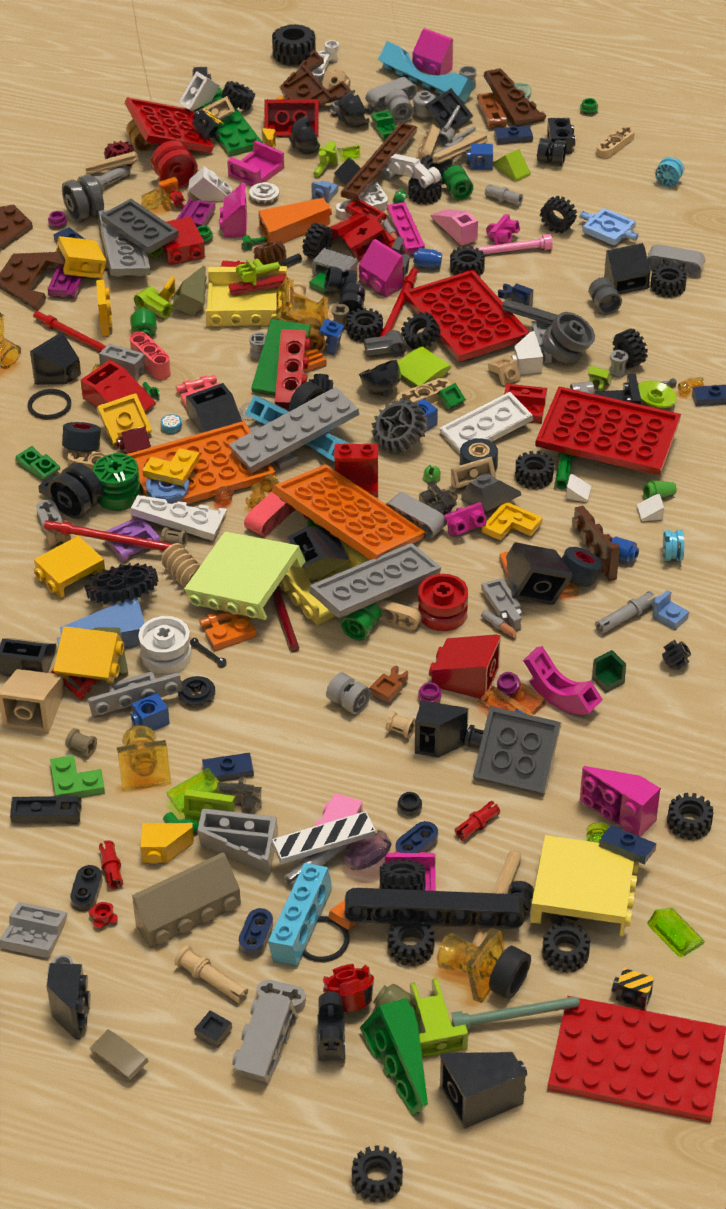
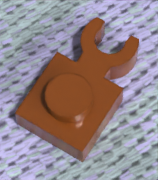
M399 666L392 667L389 676L383 673L370 686L371 695L389 704L402 691V684L408 681V671L399 675Z

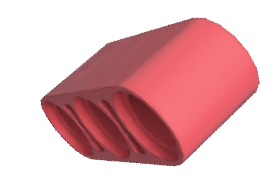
M144 332L131 334L130 348L133 351L145 354L144 368L156 379L164 380L170 377L169 355Z
M271 492L247 514L244 520V527L265 537L286 519L295 508L281 501L278 496Z

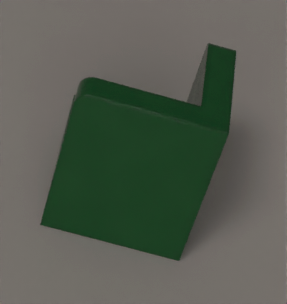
M613 650L593 660L592 679L606 693L625 683L626 663Z

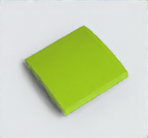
M424 347L415 349L398 361L401 377L415 387L434 379L442 378L452 368L450 364Z

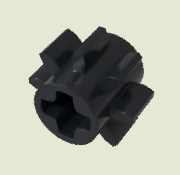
M314 374V378L309 379V382L320 386L326 392L333 389V380H329V375Z
M674 639L663 647L665 652L662 653V657L670 668L676 666L679 670L690 662L688 657L691 656V652L683 641L677 644Z

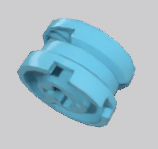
M671 156L662 159L655 170L657 181L667 187L675 186L684 174L683 163L677 158H671Z
M664 530V561H671V559L683 561V530H676V532Z

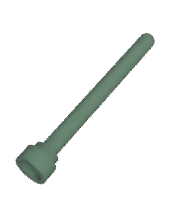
M569 997L472 1015L462 1013V1011L452 1012L451 1015L453 1027L466 1024V1028L471 1029L470 1026L575 1008L579 1006L580 1000L578 997Z

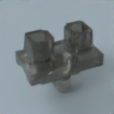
M434 481L427 483V490L419 493L420 502L426 505L432 504L429 507L439 511L443 516L451 513L452 508L457 505V493L453 489L441 490Z
M240 776L238 783L218 782L217 793L235 796V806H241L242 813L255 814L257 808H262V787L246 784V777Z

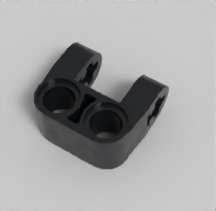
M325 992L318 999V1061L345 1060L343 998L339 993Z

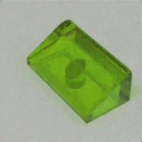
M672 907L656 909L648 921V926L678 957L687 955L705 942Z

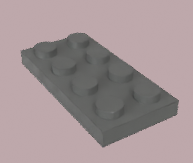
M129 199L101 214L102 222L148 254L179 237L177 229L133 199Z

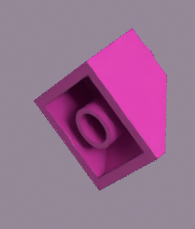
M426 28L422 29L412 52V63L415 68L436 76L449 73L453 69V38Z
M241 183L224 199L223 207H220L219 226L220 230H223L224 237H243L247 235L245 183Z
M373 240L359 263V281L384 297L390 296L403 288V256L378 240Z

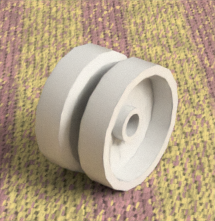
M160 616L152 618L140 628L138 636L140 655L143 666L147 670L153 671V673L158 675H170L178 673L190 663L192 655L190 631L187 624L181 619L173 616Z

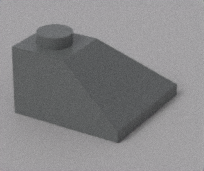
M485 474L470 482L461 497L472 505L478 502L482 503L484 511L487 512L521 496V491Z

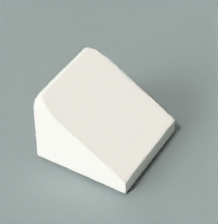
M571 474L567 485L566 499L588 502L591 485Z
M656 494L637 504L641 522L663 519L664 506L660 494Z

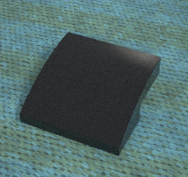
M452 88L442 95H438L425 105L442 128L447 124L458 105L460 109L450 125L453 130H456L473 117L472 113Z

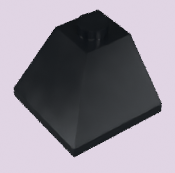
M62 332L30 351L34 383L37 385L67 384L81 375L79 357Z

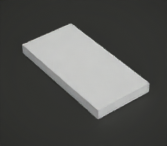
M508 392L439 429L440 434L460 454V448L466 441L474 438H483L492 442L533 421V415L511 392Z

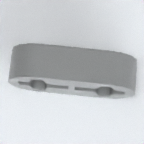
M43 500L37 504V514L44 532L45 520L62 522L55 502Z
M274 980L262 981L257 986V999L260 992L268 993V991H272L271 995L289 1000L297 997L298 999L292 1002L297 1013L302 1011L306 1005L305 992L298 986Z

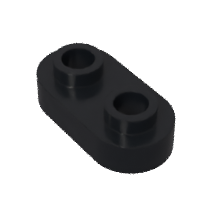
M83 866L76 874L70 898L73 908L78 911H88L96 905L103 882L102 872L97 866Z

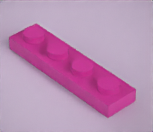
M406 203L387 205V213L398 237L404 238L403 249L406 255H414V252H418L419 248H425Z

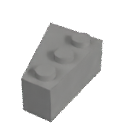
M202 809L198 826L201 846L219 854L224 852L226 857L270 875L275 852L272 846V839L278 836L276 817Z
M260 992L259 998L254 999L250 1010L252 1017L249 1025L246 1024L243 1028L241 1035L243 1043L240 1050L237 1049L235 1051L232 1065L238 1076L269 1084L281 1057L279 1052L282 1043H287L290 1034L286 1033L290 1022L296 1023L299 1016L291 1000Z

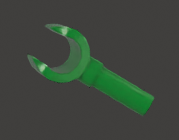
M244 235L241 245L247 251L252 249L253 244L265 242L267 238H251L249 235Z
M144 382L143 386L150 397L156 396L157 399H160L159 389L150 387L147 382Z

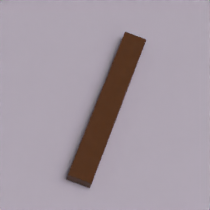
M401 122L342 189L341 197L358 202L391 162L390 157L399 154L417 133V126Z

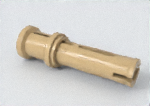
M189 945L184 946L175 958V965L177 967H184L192 973V977L195 979H204L235 1000L236 1003L240 1004L244 1001L246 996L242 994L247 995L248 989L214 968L207 957L199 956L193 952L192 947Z

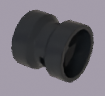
M514 881L509 885L508 894H515L523 899L524 916H527L531 911L534 888L525 881Z

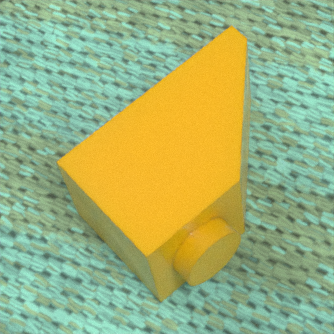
M193 823L142 824V863H168L194 843Z

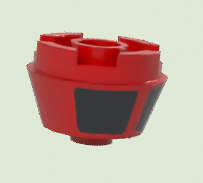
M354 964L343 965L333 969L334 975L329 978L323 977V992L339 993L343 998V1012L357 1011L366 1007L372 1001L374 976L365 964L362 968H355Z

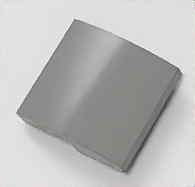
M18 902L9 916V926L0 938V948L49 958L62 932L67 912Z

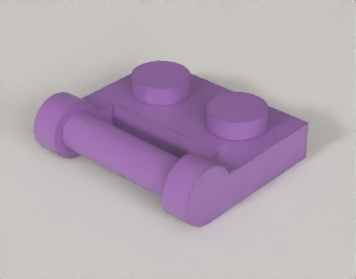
M139 517L106 531L138 538L147 537L149 540L160 542L158 534L144 519ZM104 540L117 554L121 562L147 549L138 546H130L124 549L127 544Z

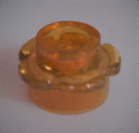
M227 486L218 488L213 493L214 502L217 505H228L232 501L233 491L229 490Z

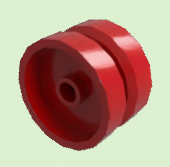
M180 141L164 142L152 154L151 167L160 181L175 177L178 180V189L189 185V179L198 172L197 162L186 145Z
M436 574L423 580L419 586L418 611L422 617L421 623L436 631H450L463 625L467 619L468 587L466 583L459 577L451 574Z

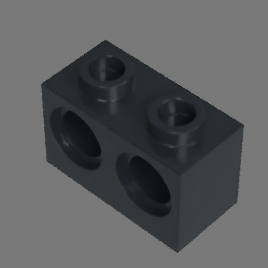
M548 118V139H551L552 142H555V140L567 141L566 154H572V146H575L576 138L574 135V125L570 124V118Z

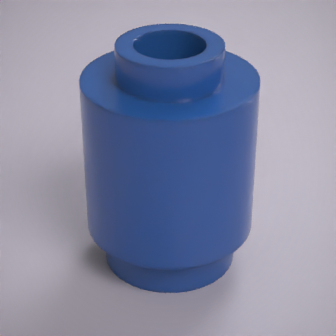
M419 248L418 252H414L413 263H417V267L427 269L441 267L442 252Z
M617 536L612 538L611 543H617L620 546L619 561L630 564L633 560L637 559L639 548H637L636 542Z

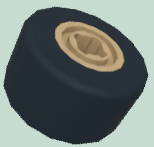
M474 438L463 443L460 448V465L492 457L494 470L496 471L498 467V448L493 442L483 438Z

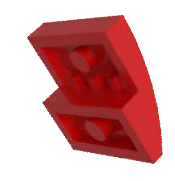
M354 214L330 226L333 232L332 238L340 237L368 221L367 214Z
M506 384L504 394L511 392L533 415V421L531 422L542 423L548 388Z

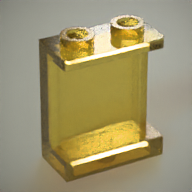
M286 277L277 289L276 316L295 323L306 317H313L318 319L321 325L325 319H329L327 297L323 296L318 303L294 292V280Z

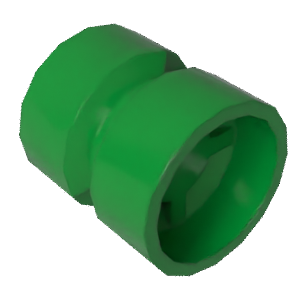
M454 165L446 169L443 174V182L451 196L456 200L468 198L472 194L474 186L464 168Z
M373 603L347 614L341 621L342 630L354 640H364L382 615L380 607L377 603Z

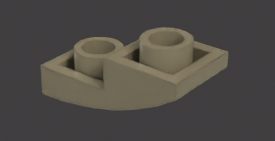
M109 1029L89 1048L96 1057L110 1064L116 1073L128 1080H131L149 1062L135 1047Z

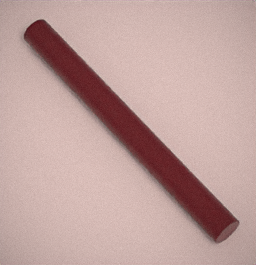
M277 586L272 597L292 652H296L300 647L280 589Z

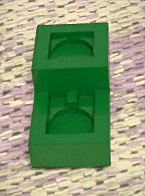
M388 110L371 113L373 124L381 139L385 141L396 128L394 117Z

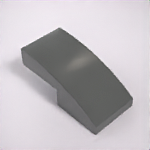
M396 237L392 250L403 256L404 281L409 270L410 255L403 254L404 238Z

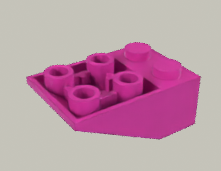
M589 766L582 768L580 801L586 806L593 808L606 819L612 820L625 831L637 836H641L657 820L661 788L639 775Z

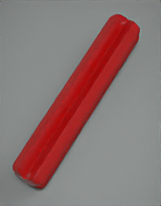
M282 274L256 279L257 285L244 281L229 284V291L231 295L286 286L287 279Z

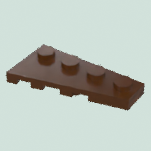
M583 505L575 507L574 517H572L574 529L580 533L583 544H586L589 551L595 554L602 562L600 572L605 574L608 581L617 579L620 546L617 543H611L612 537L609 534H603V527L600 524H595L594 517Z

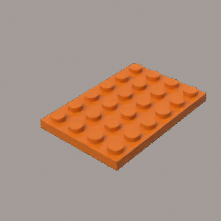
M245 421L126 454L137 461L141 490L146 497H149L146 492V481L148 478L143 477L142 470L151 457L171 461L179 448L198 452L200 460L188 477L189 492L183 499L179 500V502H186V504L276 479V473L271 464L251 473L231 452L230 443L251 433Z
M326 464L274 485L272 491L281 501L293 506L299 513L312 519L315 524L328 530L332 536L338 537L347 543L350 548L363 554L368 560L377 559L381 555L407 544L416 543L422 540L426 533L422 528Z

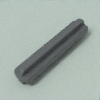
M505 299L502 305L503 311L552 325L558 316L557 314Z

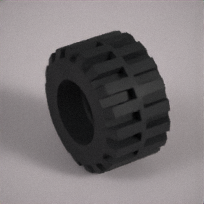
M298 24L286 25L276 29L272 34L273 57L281 64L301 65L304 60L311 56L310 53L314 49L316 50L314 31L309 27Z

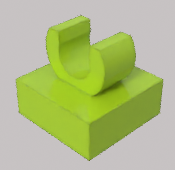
M590 365L588 370L590 379L588 382L593 384L600 383L599 391H603L605 385L610 386L612 380L609 370Z

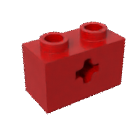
M376 217L342 235L349 251L354 258H357V261L363 258L373 240L376 239L384 245L390 243L384 228Z

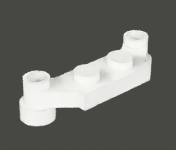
M327 41L325 43V50L318 52L323 58L324 64L311 71V73L321 84H323L325 69L328 63L337 61V52L339 51V43L337 41Z
M399 154L390 157L391 162L383 172L388 179L395 175L419 179V183L423 188L441 180V174L435 167L427 170L420 163V159Z

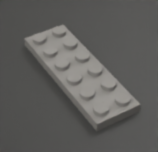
M98 210V219L110 274L117 277L124 275L139 277L150 275L147 253L102 222L101 214L109 210Z
M334 387L230 443L229 447L231 452L253 473L360 415L359 409L337 387Z
M410 543L381 555L377 559L369 560L310 585L309 593L340 618L419 584L429 576L440 574L441 566L414 544Z

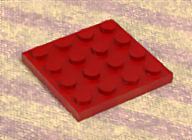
M126 98L124 104L147 143L163 144L172 140L180 141L188 149L196 150L200 153H212L214 146L210 139L205 138L192 125L194 121L192 118L194 115L193 111L188 108Z

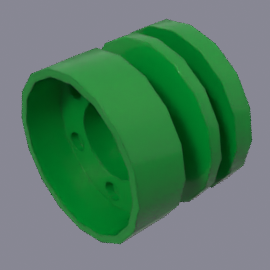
M123 453L108 454L96 461L93 466V472L99 478L104 490V496L98 504L103 508L114 511L131 508L138 495L141 496L137 461Z

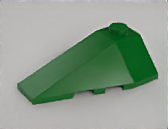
M404 998L380 1005L360 1026V1030L369 1051L374 1058L379 1057L385 1065L383 1068L386 1077H393L396 1082V1092L412 1116H414L428 1105L416 1013L413 1007L410 1006L408 999Z

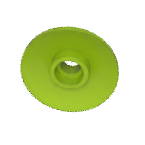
M643 381L638 384L641 401L649 406L669 408L677 400L674 390L664 383Z

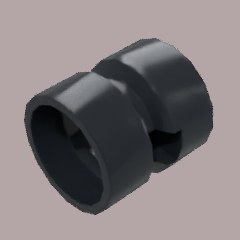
M540 138L537 161L548 163L551 160L553 164L563 165L566 157L567 141L555 140V142H552L551 139Z
M329 266L325 277L324 290L336 293L346 283H357V271L346 269L343 272L341 268Z
M350 282L344 284L340 289L338 304L347 305L349 307V314L352 311L356 312V309L359 308L362 311L365 301L364 288L357 283Z

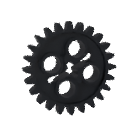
M129 563L127 565L120 564L117 568L112 566L110 570L103 569L102 573H95V576L89 577L84 586L87 598H90L91 601L96 600V603L103 601V604L112 601V604L119 601L123 603L125 599L133 600V597H141V594H148V590H154V586L158 585L157 582L159 580L157 571L152 566H147V564L140 566L139 563L131 565Z

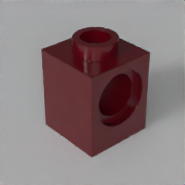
M145 426L117 433L116 444L119 451L122 450L123 454L151 447Z

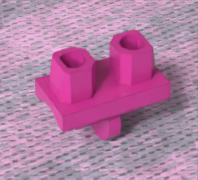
M504 214L497 224L491 223L486 228L488 238L494 239V245L510 243L513 237L512 233L517 234L520 231L519 221L511 220L509 214Z
M480 502L465 508L459 507L456 511L444 515L448 526V533L451 537L484 526L487 523L483 505Z

